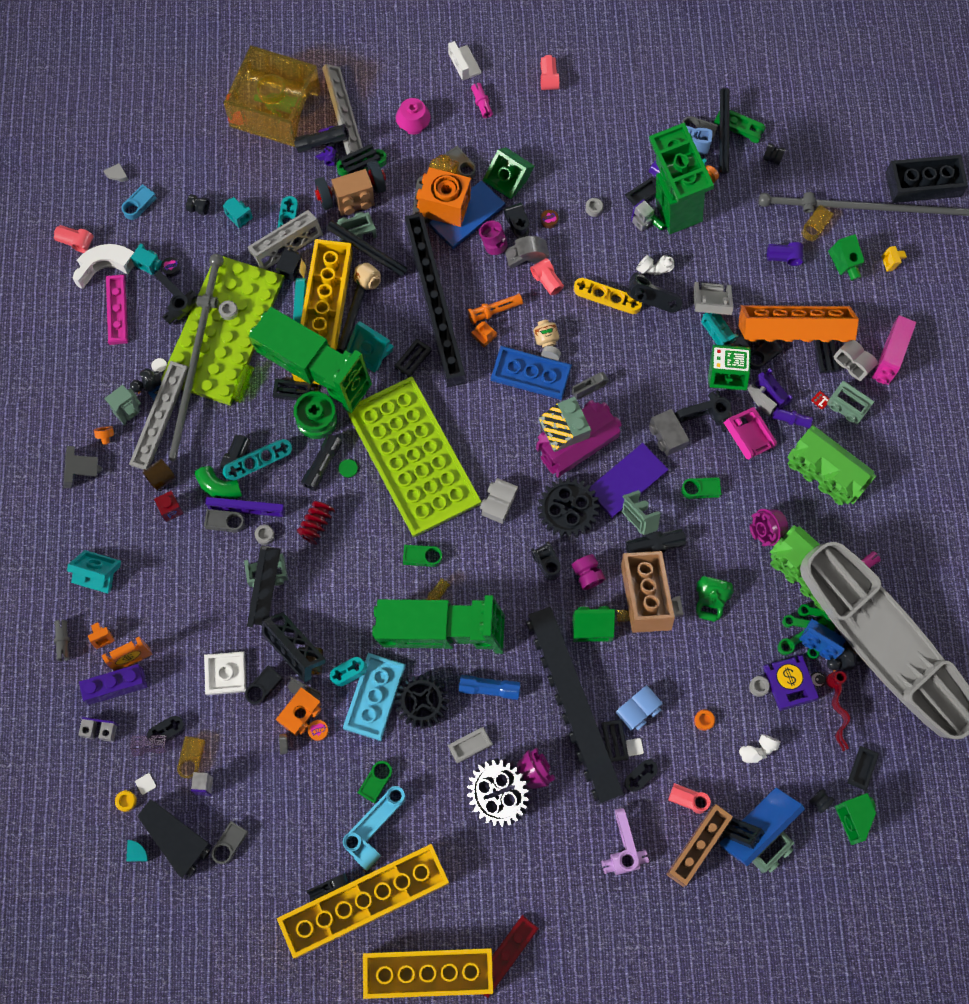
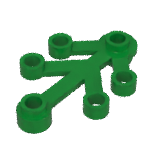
M806 604L798 608V614L801 617H807L808 615L821 617L817 622L824 626L827 624V628L834 632L835 625L824 610L812 608ZM801 608L807 609V613H802ZM786 615L782 620V624L787 628L792 626L806 628L809 620L794 618L792 615ZM786 618L791 619L792 624H787ZM804 630L791 639H782L777 646L779 653L790 655L794 651L795 646L801 642L799 638ZM782 645H787L788 651H784ZM808 649L806 656L814 660L819 656V652L815 649ZM810 650L815 651L816 656H811Z

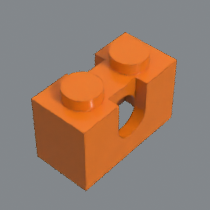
M301 687L276 718V721L296 737L299 733L302 735L309 726L307 724L308 720L311 717L315 718L320 713L321 702ZM298 709L306 710V715L303 718L295 716Z

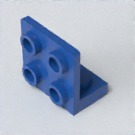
M814 619L809 621L799 638L805 647L817 650L827 660L831 658L836 659L845 650L842 646L846 639Z

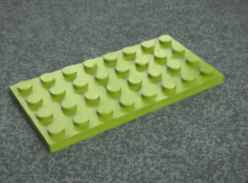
M223 256L224 263L218 269L213 297L218 298V306L209 310L191 393L231 406L255 350L249 338L250 331L259 323L262 314L268 311L270 307H273L285 278L284 275ZM211 267L198 296H203L206 293ZM197 299L194 303L195 307L188 316L161 377V383L170 361L189 367L202 307L197 306ZM224 301H233L237 305L238 314L232 320H225L220 316L219 306ZM185 378V381H184L183 386H182V388H181V390H183V391H184V387H185L186 378Z
M412 376L361 400L351 414L346 411L413 538L481 505L482 502Z

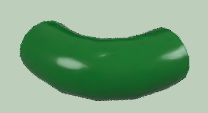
M211 466L201 467L195 471V477L200 487L210 496L222 499L242 497L237 480H220L215 475L214 469Z

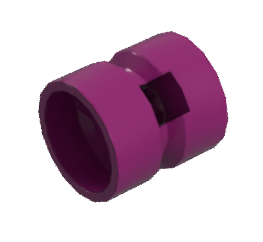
M488 221L480 227L479 235L488 254L499 255L507 249L508 242L499 222Z
M593 554L584 556L571 565L575 575L580 576L578 581L583 590L596 587L606 580L602 570L597 568L599 564Z

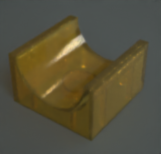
M250 45L224 100V107L230 127L295 147L294 141L295 137H297L303 106L310 94L318 96L321 91L317 66Z

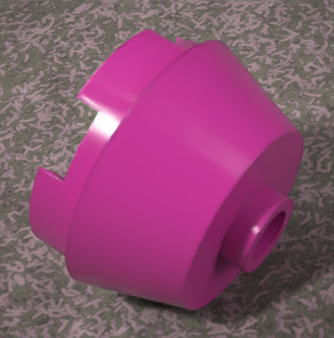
M409 98L403 101L396 113V122L400 129L402 128L412 135L421 133L428 126L431 118L428 108L421 100L416 98Z

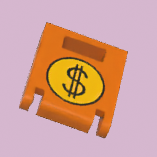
M140 637L135 638L137 641L136 646L131 641L109 652L112 658L106 653L102 655V658L106 665L113 671L129 667L153 654L149 646Z

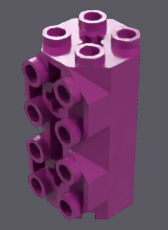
M591 400L582 409L591 429L588 439L554 452L545 432L538 436L539 441L536 444L537 452H542L543 455L540 456L542 462L552 474L556 473V477L559 478L620 436L621 431L619 427L622 424L617 417H613L609 406L605 402L600 404Z

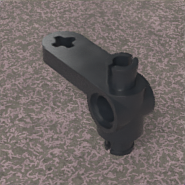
M158 270L154 276L174 295L170 300V304L166 307L168 312L162 316L171 325L176 319L180 321L182 318L189 316L191 310L195 307L193 302L197 299L198 295L192 289L184 295Z
M636 272L630 278L627 294L632 299L671 313L681 309L682 300L678 294L652 285L641 273ZM673 300H675L676 304H672V306H670L669 302H673Z
M717 390L715 391L716 394L714 391L708 394L710 401L680 409L674 414L679 423L709 414L716 425L721 426L722 432L725 433L727 428L724 422L733 416L731 403L725 397H721L720 391ZM720 407L724 412H719L716 408Z

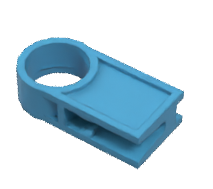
M142 184L122 204V212L127 219H137L157 197L154 192ZM129 206L138 207L134 213L129 214L125 212Z

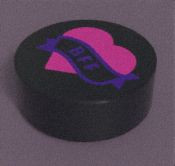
M166 258L161 264L162 271L166 276H176L180 272V264L175 258Z

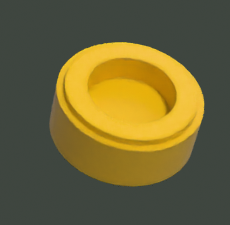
M127 790L121 791L115 798L116 807L123 812L133 810L137 804L135 794Z

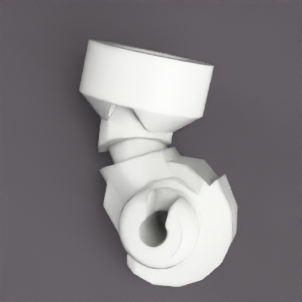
M646 255L640 261L636 270L641 274L648 273L652 275L654 273V276L670 272L674 268V260L670 256L663 255L653 265V259Z
M761 734L759 740L761 748L742 746L739 754L742 756L743 762L758 763L760 760L767 758L766 755H770L772 751L778 750L781 741Z

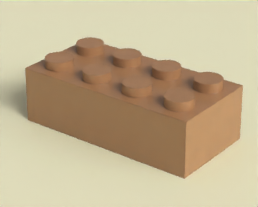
M662 551L623 553L621 570L632 633L672 630L675 616Z

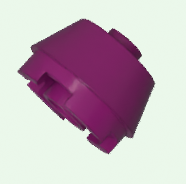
M760 509L751 516L753 517V522L749 525L751 534L755 540L759 539L763 543L762 546H774L788 532L787 519L779 510Z
M538 748L531 751L528 750L517 762V766H521L519 773L526 772L523 778L524 780H530L527 786L532 789L549 786V783L555 780V776H550L549 768L551 767L543 753L538 755Z

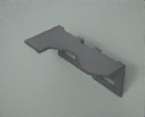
M290 677L291 681L287 687L291 693L296 694L302 687L316 699L320 698V691Z

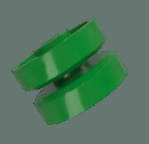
M310 391L297 399L294 405V417L299 431L304 436L311 439H321L334 431L337 425V413L332 399L327 394L320 391Z

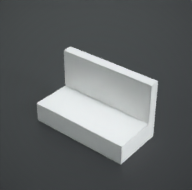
M455 41L448 43V54L462 81L481 74V70L468 45L458 48Z

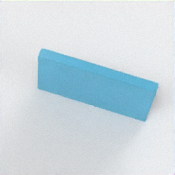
M368 653L365 660L367 671L359 678L343 730L381 741L406 664Z

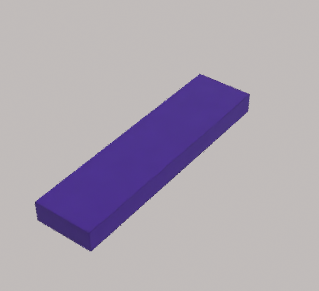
M206 497L205 503L208 509L244 514L285 517L286 511L283 504L211 497Z

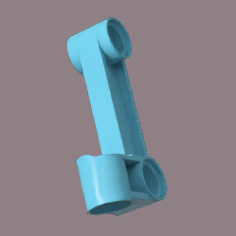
M398 786L391 787L343 838L345 849L366 871L381 857L366 842L405 802V793ZM393 792L401 793L402 797L398 802H393L390 799ZM352 837L358 839V845L355 848H349L347 845L348 840Z

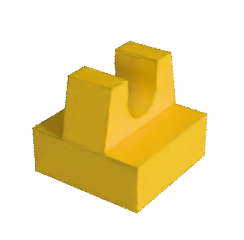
M896 246L889 247L881 256L887 272L894 271L902 263L901 259L907 258L905 251H897Z

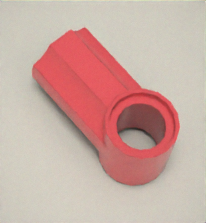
M545 55V57L541 58L540 62L542 73L541 90L559 89V73H557L556 58L552 57V55Z
M60 225L54 231L55 241L70 245L81 253H85L94 238L93 234L85 229L77 231Z
M547 258L530 267L533 277L543 284L550 296L558 294L563 289L564 285L555 274L554 268Z
M675 783L668 801L689 808L698 814L707 811L711 803L710 797L707 794L693 791ZM697 798L705 801L706 805L704 808L696 806L695 800Z

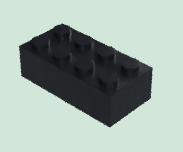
M961 155L895 160L890 162L885 172L892 203L962 197L968 187Z

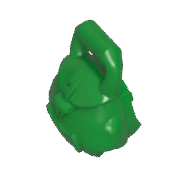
M701 577L696 583V591L699 596L696 606L698 617L713 622L719 620L723 614L724 604L727 600L731 599L734 593L732 583L711 577ZM703 606L717 609L718 613L713 614L701 611V608Z

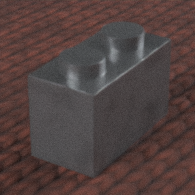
M672 409L651 418L649 424L650 432L653 436L657 437L658 446L662 452H665L666 456L687 447L690 440Z

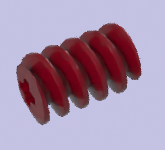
M313 501V508L308 509L309 514L304 516L306 521L300 523L302 528H298L297 533L305 541L317 545L314 538H321L317 532L325 531L321 525H328L325 518L331 519L332 516L329 514V511L335 512V510L323 502Z

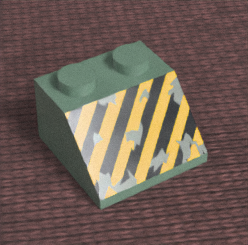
M575 397L557 403L538 418L554 452L590 437V426Z

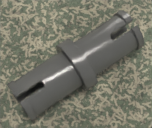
M59 620L54 622L56 660L62 662V653L64 661L70 659L68 648L70 637H68L67 620H61L62 628H60Z

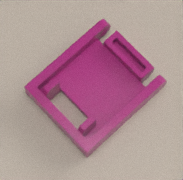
M755 407L732 416L724 422L726 428L748 460L777 446L775 438ZM745 417L748 423L740 426L743 424L741 418Z

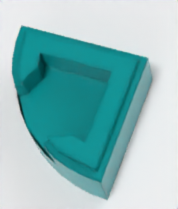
M132 840L127 841V862H149L148 853L141 844Z

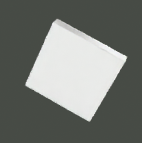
M245 652L204 655L206 695L246 691Z

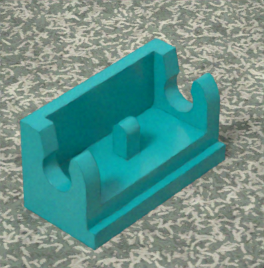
M703 314L701 323L717 345H726L729 342L734 343L738 335L733 334L720 314Z

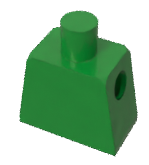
M856 234L839 239L828 252L839 274L844 275L848 273L851 281H855L862 277L858 268L864 263Z

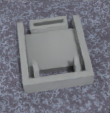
M694 282L695 312L732 315L733 298L731 285H727L726 292H723L724 286L721 284L702 283L700 290L699 283Z

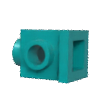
M234 197L228 199L223 205L225 215L238 228H241L253 218L251 209L246 207L242 201L238 202Z
M141 243L130 257L135 267L151 275L161 268L162 261L158 259V255L152 250L147 251Z

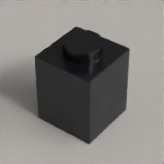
M284 249L276 265L277 273L284 275L285 279L295 281L300 270L302 256L294 250Z

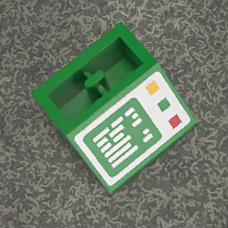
M713 344L708 373L709 387L747 390L750 375V347Z

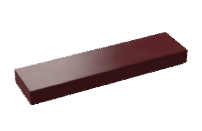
M523 915L492 955L493 991L539 929ZM483 994V995L488 998L491 994Z

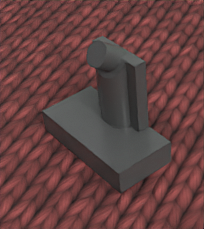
M67 446L63 488H71L73 475L97 477V473L102 471V467L98 465V457L74 455L75 446Z

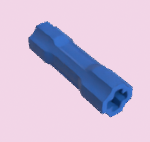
M461 675L460 693L484 694L515 700L519 698L520 682L484 679L469 675Z

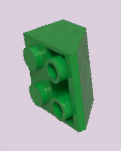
M602 606L598 607V609L579 607L578 610H575L572 617L573 642H611L614 638L615 609Z

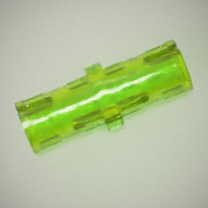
M243 364L239 378L235 380L236 386L231 396L235 402L242 403L245 391L250 386L249 381L254 371V367L251 365Z

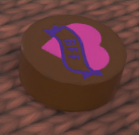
M545 210L541 214L540 221L542 226L548 229L554 228L558 224L559 216L554 210Z

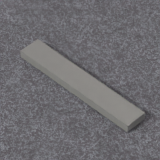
M325 64L322 69L338 125L345 124L349 132V140L343 141L346 154L348 155L363 148L341 69L337 66Z
M170 361L130 460V466L141 470L148 469L151 466L187 376L188 366Z

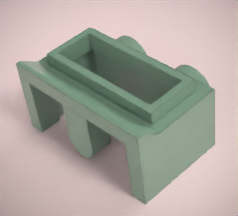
M358 212L352 218L347 219L344 217L337 221V224L362 240V235L370 232L373 239L377 238L376 228L369 212Z
M842 381L828 400L827 405L833 411L844 415L849 422L858 425L874 401L845 381ZM841 391L850 396V401H857L865 407L860 412L838 397Z
M121 385L104 398L113 410L112 412L124 426L127 420H131L139 414V405L141 403L131 388L127 390L124 385Z
M639 490L623 495L622 513L638 529V532L647 535L657 531L661 513L657 511L645 515L642 512L648 509L649 503L647 501L639 502L641 494Z
M280 554L278 569L281 568L282 574L276 575L275 586L282 585L284 581L288 580L283 554ZM244 560L247 583L249 587H254L255 579L253 578V573H256L257 563L250 564L248 560Z
M784 831L778 837L786 844L767 864L759 856L775 840L752 861L762 873L767 871L771 873L778 867L779 863L777 861L781 856L786 858L793 851L791 846L794 842Z

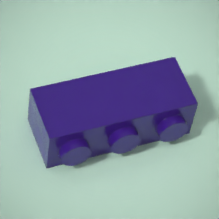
M139 664L79 681L82 699L88 705L148 688L144 670Z

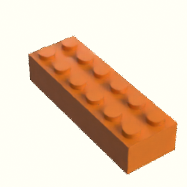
M740 305L738 327L744 339L752 342L757 341V339H765L769 342L776 340L793 342L794 340L812 342L813 340L823 342L839 340L841 342H849L850 340H856L859 319L850 306Z

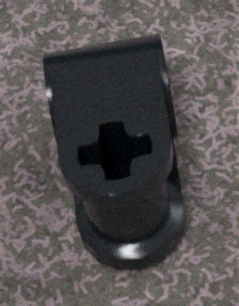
M522 203L504 208L505 218L514 236L518 239L528 236L529 220Z
M549 541L545 542V545L530 549L531 555L543 576L547 580H556L560 575L561 565ZM553 566L557 571L549 572L547 568Z

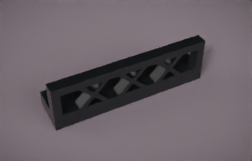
M263 545L260 547L247 627L253 628L254 624L262 626V620L270 615L281 548Z
M284 612L262 620V635L303 682L311 680L312 669L325 664V657ZM282 620L285 624L284 626L276 625L274 622ZM285 632L294 633L295 637H288L285 635ZM295 645H305L306 649L296 648ZM306 656L316 657V660L309 662Z

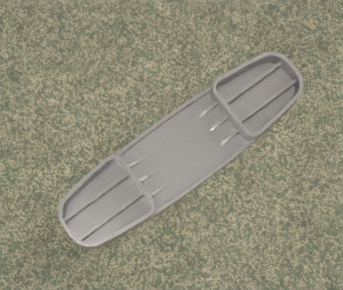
M830 542L813 548L802 560L800 567L801 576L815 599L847 642L890 691L938 736L948 739H962L968 736L969 685L955 665L950 661L944 660L916 623L881 586L879 577L843 544Z

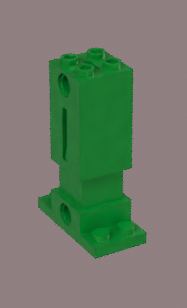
M685 123L649 136V141L656 154V164L660 170V173L656 174V206L663 222L666 224L669 235L703 222L705 192L714 189V184Z
M270 307L268 311L262 314L259 323L250 331L249 338L257 353L309 384L315 381L327 388L329 395L341 402L345 411L350 414L372 385L362 353L357 350L352 354L346 350L343 354L329 347L326 338L273 307Z
M485 595V600H472V606L451 605L449 600L377 599V606H374L376 625L372 627V635L383 648L453 649V644H473L476 649H492L495 654H503L505 615L493 595Z

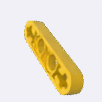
M579 278L575 281L574 293L580 297L629 314H637L641 310L642 302L632 299L627 292L586 278ZM581 285H585V288H583V290L579 289ZM599 289L604 292V295L598 297L594 292ZM612 296H619L621 301L618 303L613 302ZM633 302L636 303V306L634 308L631 307V304Z

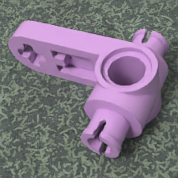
M624 808L616 809L615 816L625 850L611 854L610 859L601 861L602 867L609 866L603 869L604 874L613 871L615 875L628 873L640 869V864L649 863L648 857L642 858V856L647 855L646 850L636 852ZM623 856H629L632 859L631 867L623 865Z

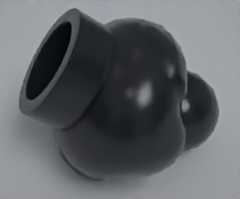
M149 368L143 369L139 373L142 382L133 380L130 383V388L138 394L141 393L142 389L148 392L153 391L156 386L161 385L159 371H152Z
M843 646L845 649L843 653L836 659L831 658L827 660V666L834 672L839 668L844 671H850L855 666L861 664V657L852 648Z

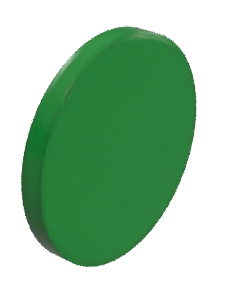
M351 459L343 460L339 465L340 474L346 478L353 477L358 471L356 462Z

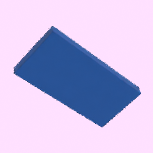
M481 180L471 188V198L461 227L436 220L430 221L429 226L454 249L501 211L506 203Z
M500 346L490 381L562 400L572 365Z
M775 788L742 820L761 828L765 832L763 836H759L760 841L754 843L756 847L751 849L727 838H724L719 844L725 851L748 866L805 808L801 803ZM738 826L735 827V828H737V829L739 828V829H741V830H743L744 832H747V833H749V834H752V835L754 834L753 832H750V831L745 830V829H743V828H740V827H738Z

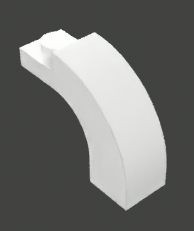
M115 244L93 247L77 259L80 268L75 270L72 278L76 285L83 289L92 276L103 268L112 267L129 274L134 267L130 258L134 252L126 247Z

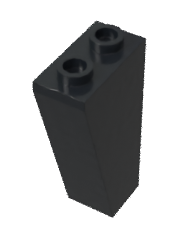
M152 799L149 800L137 817L178 876L185 880L188 877L191 878L197 871L198 867L196 866L200 860L204 861L210 854V847L212 845Z

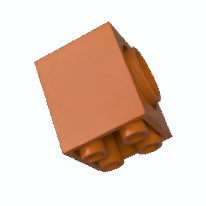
M429 167L427 174L424 173L422 178V189H418L416 196L419 213H422L423 217L461 227L471 198V178Z

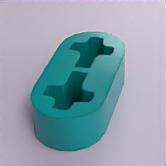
M359 657L351 658L332 669L330 680L337 686H344L363 676L367 671V664ZM356 663H358V664L360 665L358 671L355 670V668H356L355 664H356ZM339 673H342V674H343V675L341 676V678H342L341 680H338V679H337Z

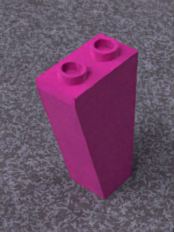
M900 315L892 326L878 360V365L871 378L876 379L877 382L882 384H890L900 370L916 322Z

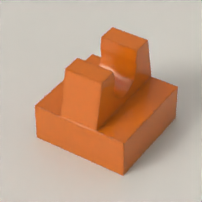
M484 321L476 326L471 332V336L485 347L497 337V332Z
M98 622L91 625L93 633L88 635V638L96 650L114 642L113 635L107 627H100Z

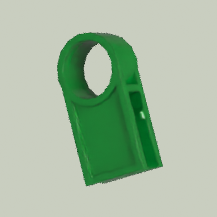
M720 478L687 479L681 487V492L687 499L720 498ZM688 483H693L697 486L698 492L696 494H689L685 491L684 486Z
M404 545L403 565L436 567L442 562V552L438 547ZM429 551H436L439 553L440 559L437 562L431 563L426 560L425 556Z
M385 761L376 762L357 793L375 804L392 776L390 764ZM380 764L387 765L390 770L389 775L384 779H379L375 776V768Z

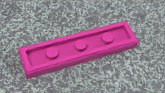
M124 274L106 276L109 345L128 343L126 277Z

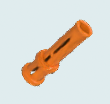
M518 293L489 305L483 303L481 307L467 309L469 320L472 325L485 318L488 320L496 313L522 305L523 300ZM508 302H511L510 304H507V305H505V306L498 307V306H500V305H503V304H506V303H508Z

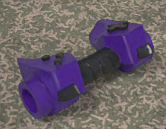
M331 127L320 129L318 132L329 130ZM330 143L328 147L315 157L320 161L324 160L327 166H334L339 155L335 150L336 143Z

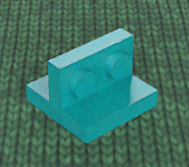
M359 321L355 325L346 351L351 354L355 350L362 353L366 367L376 372L379 370L383 358L392 353L394 346L390 344L389 339Z
M84 550L68 564L67 571L73 573L71 583L108 594L112 588L113 575L120 568L121 561Z

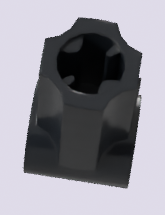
M235 435L228 453H225L222 458L221 469L226 464L245 456L251 440L242 435ZM230 467V469H231L230 472H233V473H234L235 471H237V470H242L240 467H238V468H231V467Z

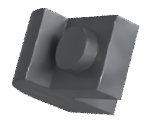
M537 236L519 238L515 240V245L505 250L508 266L512 268L527 260L536 264L550 256L546 240Z

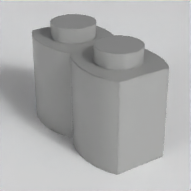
M855 340L846 342L833 356L840 366L846 368L851 376L859 381H862L878 365L877 359L869 352L864 351L863 347Z
M499 478L496 479L495 483L491 482L487 491L490 494L487 499H483L480 506L482 516L503 524L517 494L518 486Z

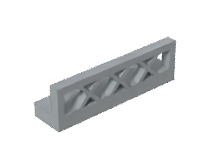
M307 210L248 246V250L256 259L259 268L266 270L279 261L283 252H277L282 246H285L286 250L297 251L323 235L317 218ZM315 227L316 231L308 235L309 230ZM301 237L299 242L292 244L295 238ZM270 256L267 262L262 263L261 259Z

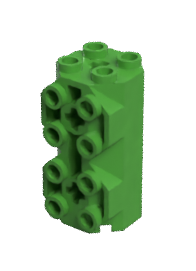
M814 425L807 430L798 441L796 448H793L787 457L789 459L787 464L791 469L800 472L804 479L809 482L818 480L819 490L830 495L838 505H843L844 503L854 504L876 477L875 471Z
M794 525L770 551L772 554L770 564L774 569L780 570L790 583L799 582L802 586L800 588L801 593L806 597H810L815 605L823 610L803 580L800 570L805 556L820 544L800 526L796 527Z

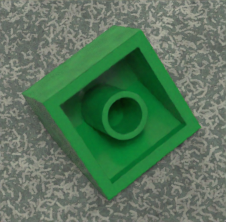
M507 147L497 150L482 181L509 199H512L527 182L535 166Z
M868 793L835 806L851 845L866 840L876 815L875 802L872 797H869Z

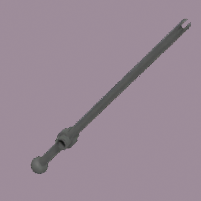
M812 192L804 193L803 198L771 197L768 193H762L758 199V203L762 207H767L770 204L802 206L805 213L814 212V207L969 216V209L818 200Z
M220 254L210 256L211 271L206 293L203 296L197 297V306L202 307L169 454V459L172 462L176 460L209 310L218 306V298L213 297L218 269L224 263V258Z

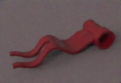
M843 671L830 673L826 678V683L830 688L835 689L832 706L843 718V724L837 730L835 737L842 751H845V748L848 750L849 747L843 739L842 732L850 722V715L840 706L838 700L842 691V684L846 681L847 676Z

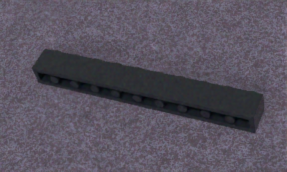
M417 213L405 216V227L446 386L448 388L465 384V372L423 214Z
M550 606L528 614L527 628L529 632L534 634L535 639H533L536 651L540 650L541 652L540 662L543 669L547 668L549 673L547 680L550 687L555 689L556 694L554 698L556 704L562 707V720L570 728L571 732H568L570 741L577 746V759L579 763L583 762L585 780L590 782L593 788L590 790L594 802L598 801L599 805L618 799L624 795L552 608Z

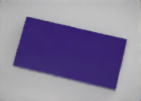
M642 443L591 485L590 491L595 490L596 495L594 497L599 498L597 503L611 518H614L623 509V495L637 490L642 494L666 474L669 469Z

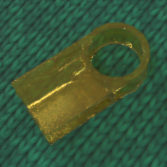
M819 205L807 223H805L802 230L803 237L809 241L816 240L834 213ZM806 227H814L818 233L811 235L806 231Z
M185 736L177 765V772L182 778H193V773L189 776H184L181 772L182 765L187 761H192L195 764L194 772H199L205 745L204 739Z

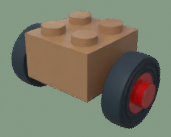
M377 160L367 163L368 174L366 169L331 179V189L324 177L316 178L315 195L317 201L321 202L323 209L333 208L332 195H334L341 216L350 215L355 211L366 210L374 206L373 187L377 194L386 191V176Z

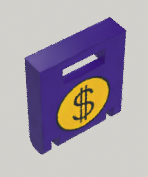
M802 655L797 656V662L792 657L771 663L772 670H770L768 664L763 666L779 711L818 700V694ZM804 691V698L789 702L787 695Z

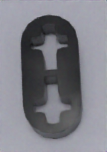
M178 716L169 717L151 727L147 732V738L153 745H162L180 735L185 729V723ZM173 721H176L177 723L180 722V724L178 725V730H175L173 728L167 730L168 728L173 726ZM155 731L158 733L165 731L160 735V740L152 739L155 736Z
M648 759L638 765L624 780L626 790L635 793L644 787L657 774V764L653 760ZM644 765H651L653 767L651 769L652 774L649 772L644 776L641 774L645 770ZM639 776L641 779L637 782L638 787L633 786L631 788L629 786V779L634 780Z

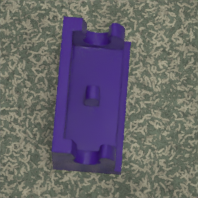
M769 368L765 374L762 372L758 375L755 384L759 389L761 386L765 387L764 394L777 404L776 407L781 409L791 403L793 397L791 394L787 395L772 375V369Z

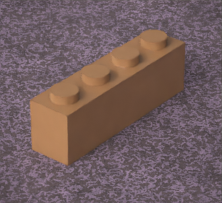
M716 804L712 806L666 875L682 887L687 886L733 816Z

